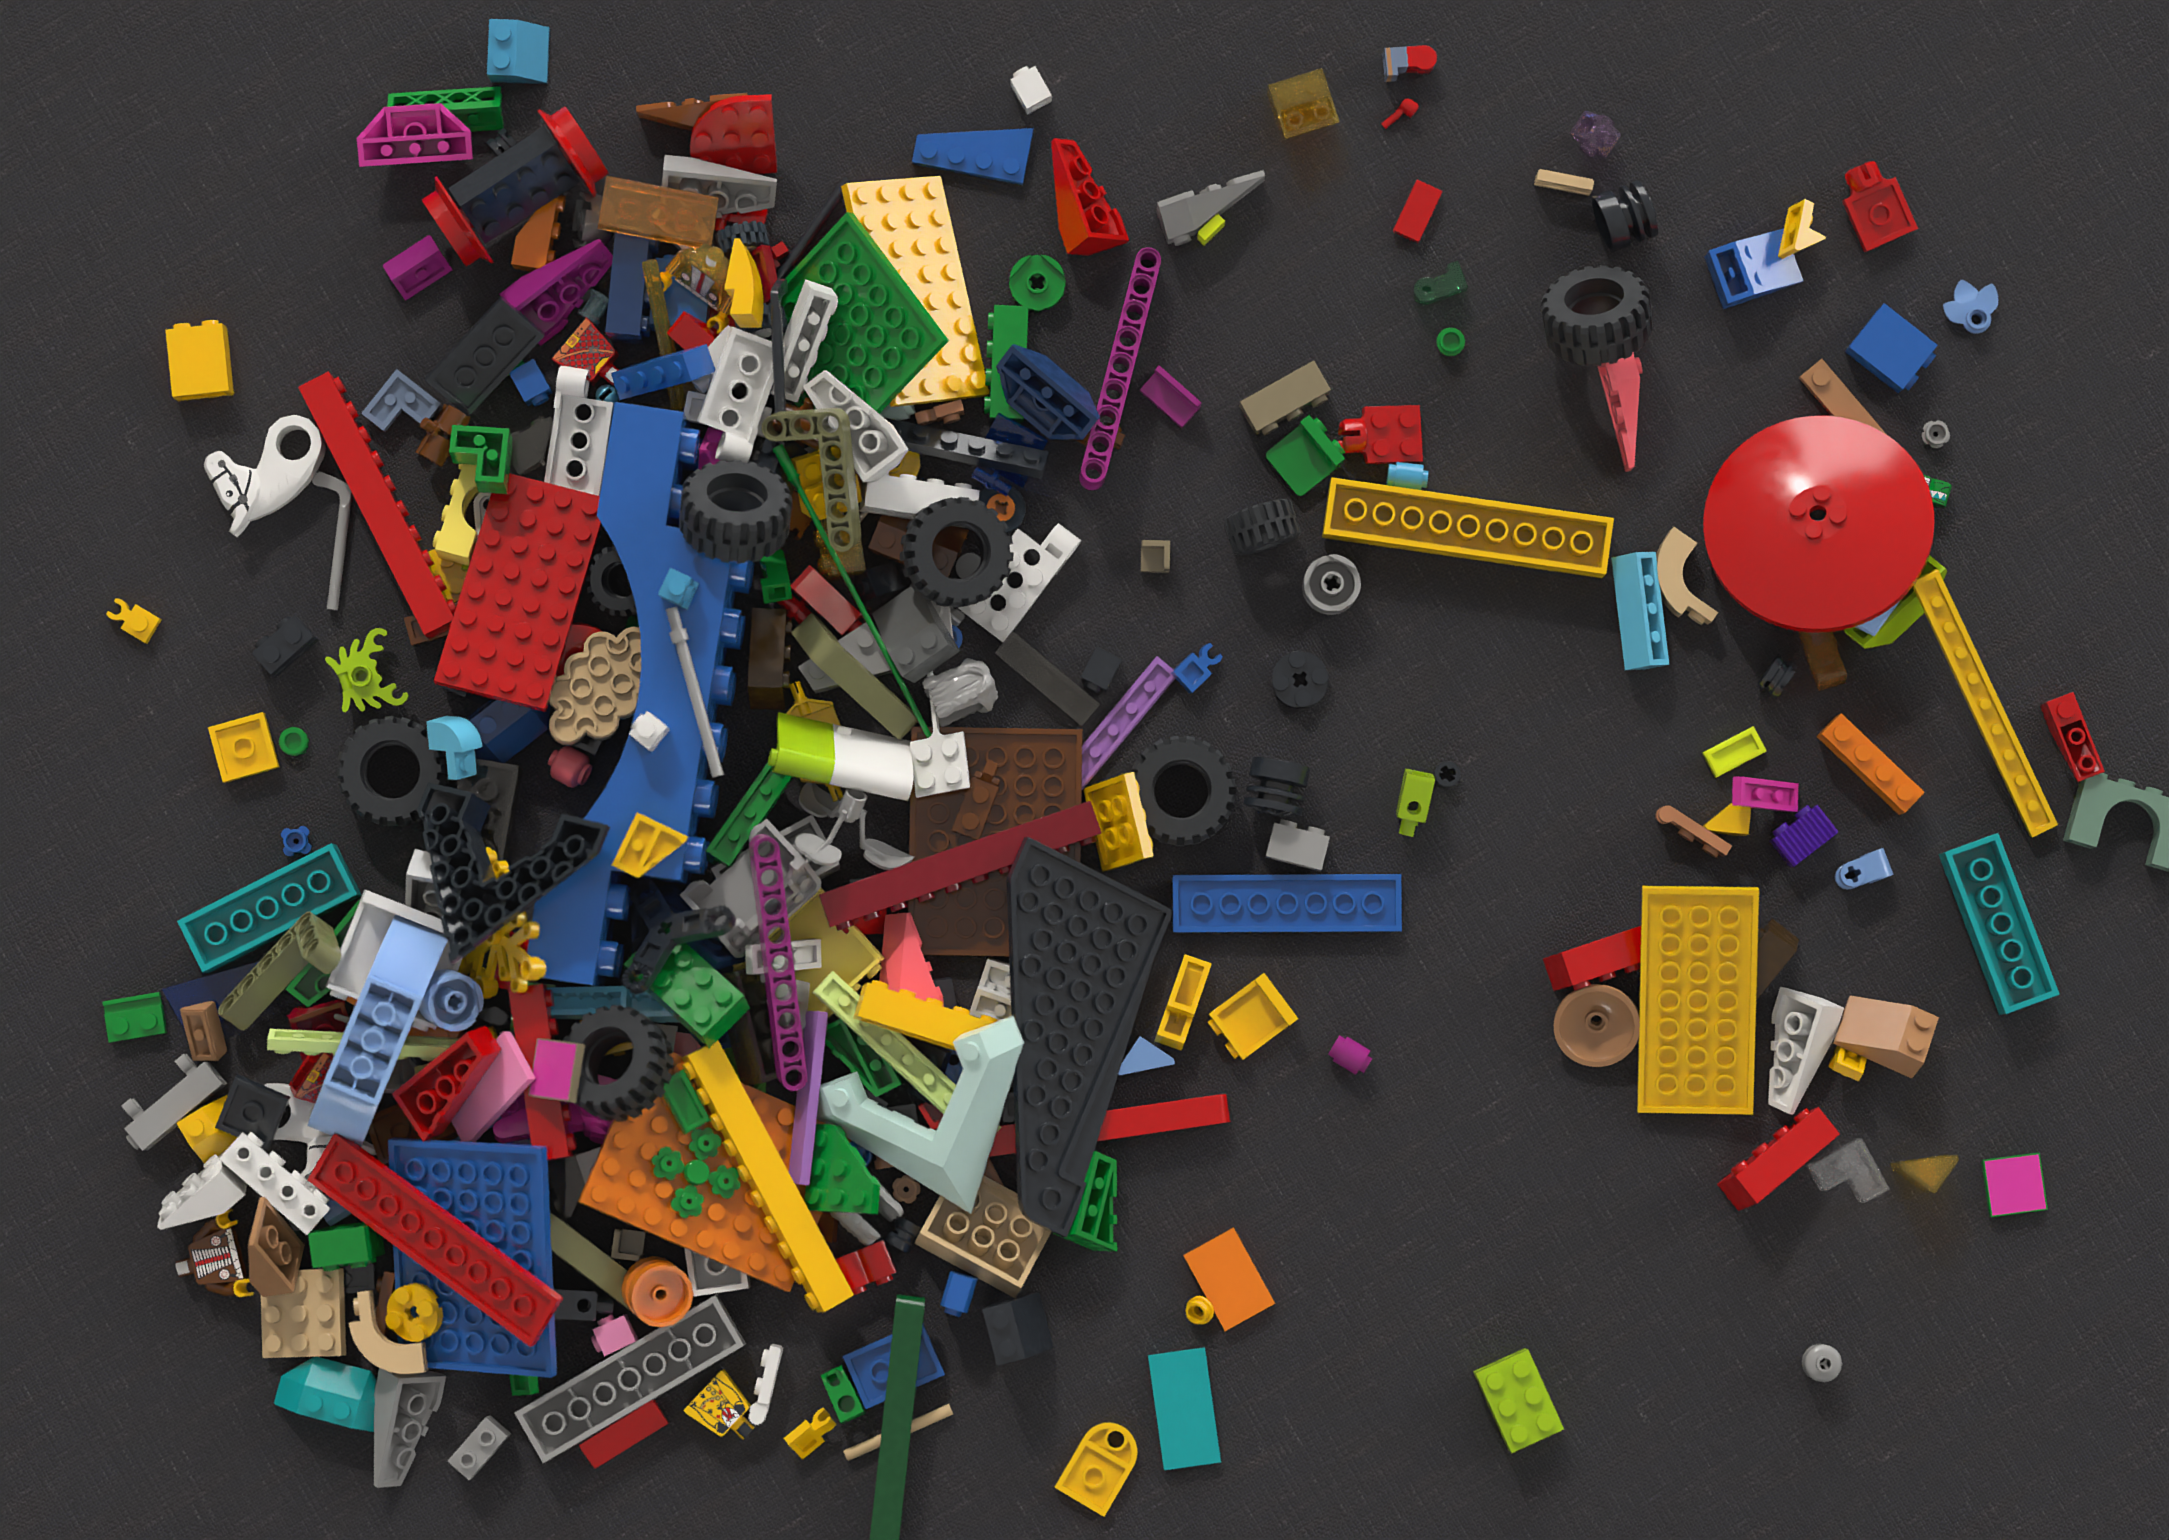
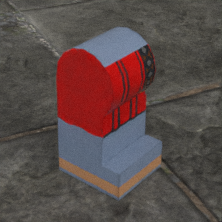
M1425 45L1384 48L1382 57L1385 82L1396 81L1398 73L1415 72L1418 75L1429 74L1434 69L1437 61L1436 52L1433 48Z

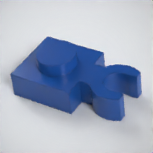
M1211 643L1204 645L1200 649L1199 657L1194 653L1189 654L1171 672L1189 694L1193 693L1212 674L1207 667L1219 663L1223 657L1221 654L1215 656L1214 659L1208 657L1207 651L1213 646Z

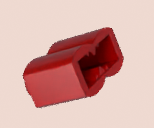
M885 1240L835 1259L854 1295L866 1291L865 1285L876 1281L878 1286L893 1280L892 1274L897 1272Z

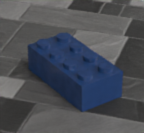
M616 220L605 330L611 342L645 345L646 337L651 336L648 309L651 307V281L654 279L655 270L653 258L654 253L658 254L660 248V237H657V231H654L651 223Z

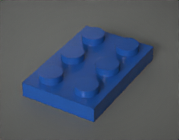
M924 1324L922 1325L916 1387L945 1375ZM892 1335L843 1356L865 1409L885 1401Z

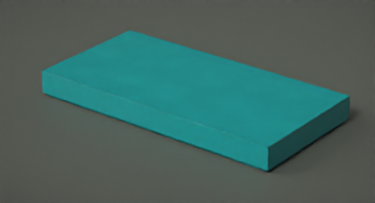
M1205 1347L1148 1355L1164 1470L1220 1463L1221 1458Z

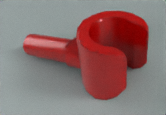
M1405 99L1395 113L1381 124L1386 129L1400 118L1403 113L1411 118L1419 108V105L1412 99Z

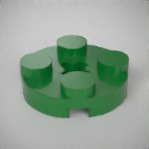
M1030 255L1020 259L1014 265L1010 274L1009 287L1012 297L1018 305L1028 306V310L1040 313L1051 309L1061 300L1066 281L1062 267L1053 258L1047 255ZM1040 276L1043 277L1042 284L1044 288L1032 289L1030 279L1032 277L1036 279Z

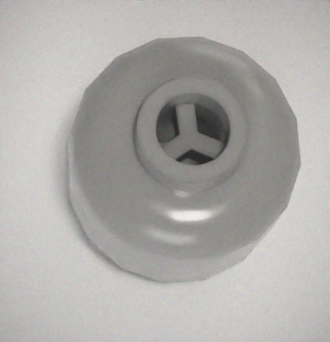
M1816 1344L1805 1351L1802 1358V1366L1807 1376L1813 1380L1827 1382L1838 1376L1841 1371L1842 1360L1840 1354L1833 1347L1825 1344Z

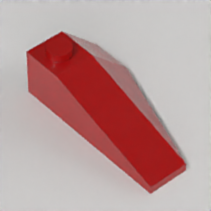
M1054 138L1051 141L1058 224L1067 254L1088 256L1127 243L1129 238L1122 218L1117 209H1111L1105 200L1104 195L1107 193L1103 186L1098 187L1091 177L1092 168L1074 140Z

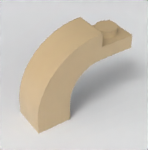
M1673 527L1664 538L1656 554L1661 600L1678 618L1687 610L1690 612L1688 616L1700 625L1705 622L1708 625L1713 621L1718 612L1695 597L1687 589L1683 580L1685 560L1697 542Z
M373 1290L357 1292L358 1298H354L353 1303L355 1315H360V1321L350 1322L349 1327L352 1338L360 1352L371 1363L389 1372L414 1374L428 1371L425 1342L399 1344L387 1339L379 1330L376 1322Z

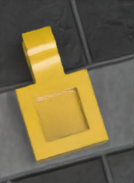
M821 1408L814 1414L811 1424L805 1420L784 1439L803 1460L825 1442L822 1435L832 1430L836 1423L830 1417V1414L824 1408Z

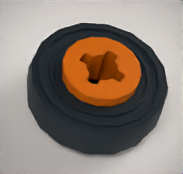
M993 484L986 487L979 494V501L985 503L986 508H993L998 513L996 517L1000 521H1005L1008 526L1005 529L1006 533L1014 531L1022 523L1026 513L1025 501L1021 493L1014 487L1007 484Z

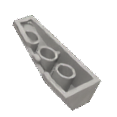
M379 1368L374 1392L375 1487L402 1485L416 1456L414 1449L421 1435L425 1437L429 1429L426 1424L432 1411L437 1412L441 1404L446 1379L444 1374L432 1371L398 1374Z

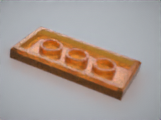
M606 176L597 229L710 250L719 197Z

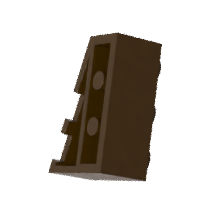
M752 608L748 692L751 709L785 710L786 688L789 689L790 671H786V662H791V645H787V636H792L793 627L792 619H787L786 609Z
M1773 918L1770 919L1764 929L1760 928L1758 930L1756 1000L1797 951L1799 939Z

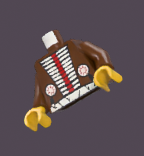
M230 1208L224 1214L217 1215L215 1218L207 1221L193 1237V1243L188 1245L190 1257L176 1261V1269L180 1278L195 1274L197 1284H204L205 1288L210 1292L223 1296H252L254 1292L249 1293L246 1289V1285L250 1280L236 1226H233L238 1221L231 1222L229 1220L228 1213L233 1211Z

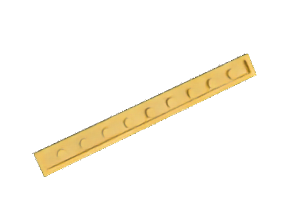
M1935 569L1920 576L1913 586L1915 594L2027 832L2033 838L2057 826V821L1939 570Z

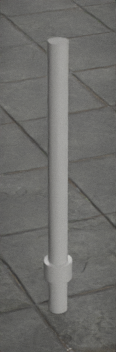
M672 607L666 609L672 630L669 633L672 644H675L712 778L724 775L687 644V640H689L686 628L682 626L678 608Z

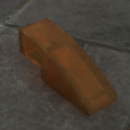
M1798 631L1818 691L1846 683L1847 673L1837 650L1838 644L1833 631L1812 633Z

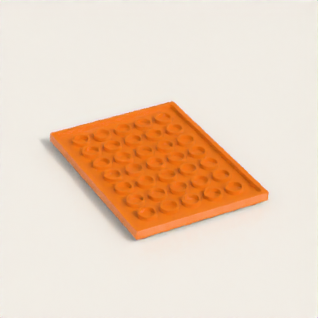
M672 1052L670 1056L674 1058V1067L669 1069V1073L673 1075L683 1070L682 1065L685 1063L682 1056ZM692 1079L690 1080V1082L696 1092L698 1088L694 1080ZM741 1083L789 1172L796 1106ZM658 1096L655 1099V1105L650 1110L643 1109L641 1116L636 1118L628 1116V1120L621 1122L612 1120L579 1198V1203L783 1291H791L795 1281L791 1272L793 1266L789 1258L785 1259L780 1253L777 1245L780 1241L775 1232L771 1233L764 1222L766 1217L761 1207L758 1208L754 1204L750 1195L753 1191L748 1181L744 1182L739 1176L737 1180L740 1181L741 1186L738 1190H734V1195L728 1199L723 1198L720 1194H713L711 1191L713 1185L708 1182V1179L704 1184L695 1186L698 1194L704 1197L703 1203L700 1204L702 1212L698 1216L693 1217L689 1215L687 1218H682L679 1215V1211H674L671 1208V1201L676 1197L675 1191L679 1188L684 1189L691 1184L686 1181L684 1171L676 1174L673 1180H668L666 1177H656L653 1173L655 1166L652 1163L653 1156L658 1155L660 1148L669 1147L672 1152L679 1151L681 1153L680 1160L685 1166L688 1162L698 1159L695 1157V1151L689 1149V1143L692 1141V1131L685 1135L682 1133L663 1096L662 1098ZM707 1104L705 1106L703 1105L708 1116H711L712 1114ZM816 1120V1124H824L820 1120ZM711 1121L696 1128L704 1130L709 1127L713 1130V1134L719 1135L722 1139L720 1147L717 1148V1155L715 1157L708 1156L706 1160H702L709 1167L710 1173L717 1171V1168L721 1165L726 1166L727 1169L730 1167L737 1169L739 1165L735 1157H731L723 1145L725 1138L721 1131H717ZM795 1184L804 1200L806 1185ZM810 1211L817 1225L822 1212Z

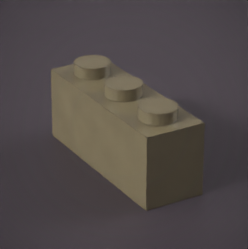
M1312 361L1240 401L1239 407L1255 435L1261 432L1263 435H1267L1279 427L1277 425L1278 422L1286 418L1290 422L1303 414L1302 409L1312 405L1315 408L1328 400L1326 396L1330 394L1331 389L1315 361Z

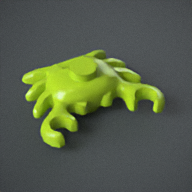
M375 628L368 633L360 652H357L360 640L355 639L351 645L349 657H347L346 649L340 647V665L331 657L325 658L326 662L339 677L343 689V712L349 710L351 698H353L356 706L362 712L365 711L362 699H365L371 706L380 709L382 705L373 699L374 696H378L394 706L403 705L409 698L407 692L403 693L399 699H395L392 696L393 690L396 689L395 683L380 688V682L383 678L378 674L376 668L377 661L370 659V654L384 650L382 645H376L374 642V638L377 635H388L387 631L382 628Z

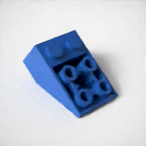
M1784 229L1738 240L1707 252L1704 258L1723 309L1803 282L1794 254L1783 259L1778 257Z

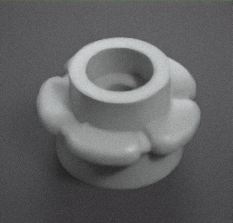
M1939 420L1936 422L1929 421L1923 427L1922 440L1925 444H1930L1932 448H1940L1943 446V443L1948 442L1950 432L1944 422ZM1933 432H1937L1938 436H1933Z

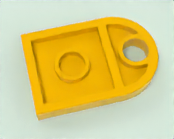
M1111 1422L1101 1423L1092 1427L1084 1435L1056 1483L1055 1488L1098 1514L1105 1516L1137 1459V1446L1132 1434L1125 1427ZM1119 1431L1123 1434L1124 1442L1120 1447H1112L1108 1444L1107 1437L1111 1432Z

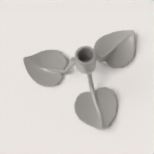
M806 783L803 786L799 795V804L806 812L816 817H826L827 815L830 818L839 817L826 841L816 835L807 833L796 837L794 842L795 848L811 861L824 866L837 864L842 853L838 848L830 844L843 821L852 823L858 818L860 848L865 850L863 856L867 861L881 869L891 870L912 862L914 856L875 839L865 840V816L867 811L863 807L867 800V795L863 791L847 788L841 800L833 802L831 794L819 788L815 783Z

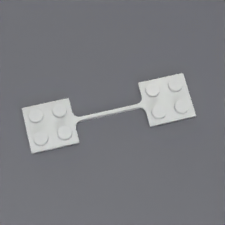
M931 601L953 638L950 606L936 605V602ZM931 671L930 673H928V674H927V677L932 676V675H933V671ZM931 700L933 733L927 739L910 742L916 798L970 788L964 732L942 735L939 729L937 713L934 711L936 706L933 705Z

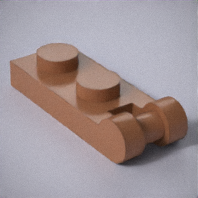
M1671 806L1661 807L1655 814L1656 820L1659 823H1671L1680 829L1678 832L1680 836L1690 842H1693L1694 839L1704 845L1702 850L1715 858L1718 855L1726 856L1732 845Z

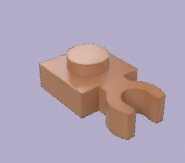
M960 399L936 406L930 410L917 412L915 417L918 425H927L935 421H943L944 424H950L959 421L960 415L965 413Z

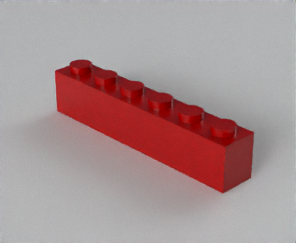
M545 984L528 986L524 993H514L512 989H508L516 1042L531 1071L537 1038L555 1040L554 1035L559 1034L557 1020L552 1018L550 1007L554 1006L552 989L547 990V985ZM529 1085L524 1090V1098L532 1146H547L548 1161L573 1157L572 1150H576L574 1133H569L568 1121H572L570 1105L560 1100L528 1096Z

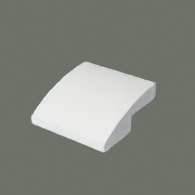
M988 957L970 1009V1015L978 1018L981 1015H986L997 1019V1021L1011 1017L1009 963Z

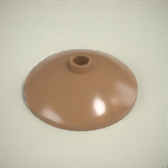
M1590 985L1571 992L1558 1006L1554 1017L1555 1038L1561 1050L1570 1059L1579 1064L1591 1067L1612 1065L1625 1058L1636 1045L1639 1038V1014L1631 999L1620 990L1606 985ZM1598 1015L1601 1017V1020L1594 1022L1591 1018Z

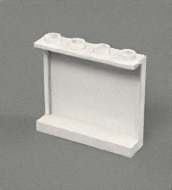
M364 890L340 949V962L331 972L326 987L331 989L330 995L345 1001L347 996L355 999L359 998L396 914L443 933L441 919ZM448 941L435 971L441 969L458 971L462 959L454 965L450 963ZM418 1009L412 1027L425 1032L428 1031L429 1027L436 1030L437 1026L425 1020Z

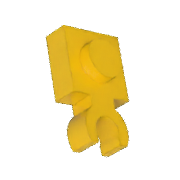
M116 598L114 602L119 604L122 610L117 615L108 611L107 616L115 621L124 620L125 622L121 629L147 644L162 619L136 604L132 611H130L125 601Z

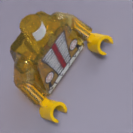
M703 244L699 249L691 247L680 250L665 267L666 271L660 272L652 279L651 285L657 280H661L664 283V288L660 291V293H663L671 286L672 277L674 276L678 283L715 310H720L718 315L707 321L708 329L718 322V334L729 325L727 315H730L733 300L724 288L730 260L724 257V253L720 248Z

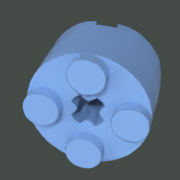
M451 969L437 970L433 973L419 1011L425 1020L442 1029L461 1031L470 1027L476 1021L475 1019L479 1012L482 1011L484 1003L483 993L480 986L467 975Z

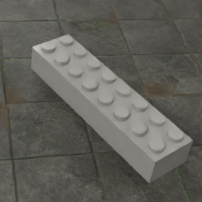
M717 1294L689 1310L684 1318L674 1325L660 1327L515 1412V1415L540 1459L545 1463L741 1348L746 1342Z

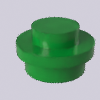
M1446 328L1437 337V348L1446 356H1455L1463 350L1465 338L1458 329Z

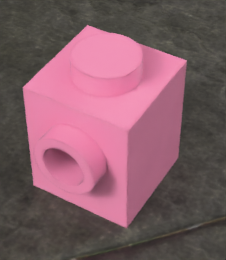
M612 1314L597 1321L599 1327L593 1329L595 1335L591 1337L596 1351H602L604 1356L638 1341L627 1314L617 1319Z

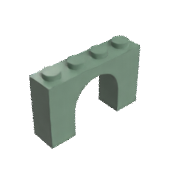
M2100 773L2080 781L2063 841L2089 849L2097 847L2103 822L2108 811L2119 802H2133L2143 807L2153 822L2154 833L2145 865L2169 872V797L2162 796L2163 791L2156 788L2146 787L2145 790L2135 788V783L2129 780L2118 779V782L2108 780V775L2105 773Z

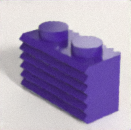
M1806 805L1795 814L1796 821L1789 826L1784 822L1772 832L1775 837L1770 840V843L1790 868L1796 866L1838 833V830L1818 805L1812 808Z

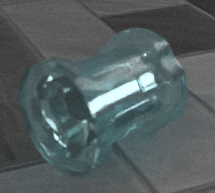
M591 289L589 300L583 309L578 310L577 314L584 319L587 317L594 325L599 326L601 323L599 319L608 306L609 298Z

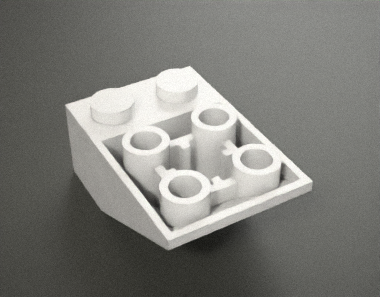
M215 1154L206 1161L203 1166L204 1169L198 1175L193 1173L183 1182L182 1185L184 1187L177 1193L172 1191L164 1198L162 1209L159 1212L160 1218L157 1227L161 1230L224 1214L245 1195L247 1183L219 1159L222 1154L219 1156Z

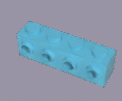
M1635 552L1612 557L1625 670H1643L1669 665L1656 552Z

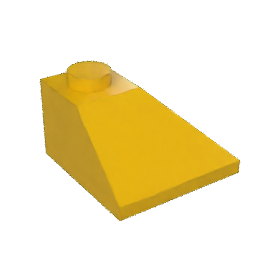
M228 1094L177 1122L190 1147L204 1164L213 1155L219 1156L238 1138L215 1128Z

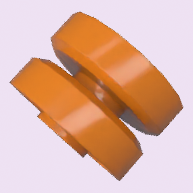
M655 1256L640 1259L633 1264L625 1274L621 1288L623 1301L629 1310L646 1324L655 1327L674 1325L684 1318L691 1307L693 1299L692 1283L687 1275L667 1259Z

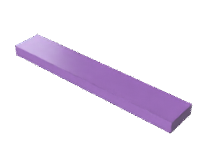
M1156 656L1082 745L1081 791L1176 679L1171 674L1173 669L1158 656Z
M806 1011L805 1016L806 1025L803 1034L807 1082L802 1089L797 1091L789 1174L795 1184L809 1185L828 1019L827 1012Z

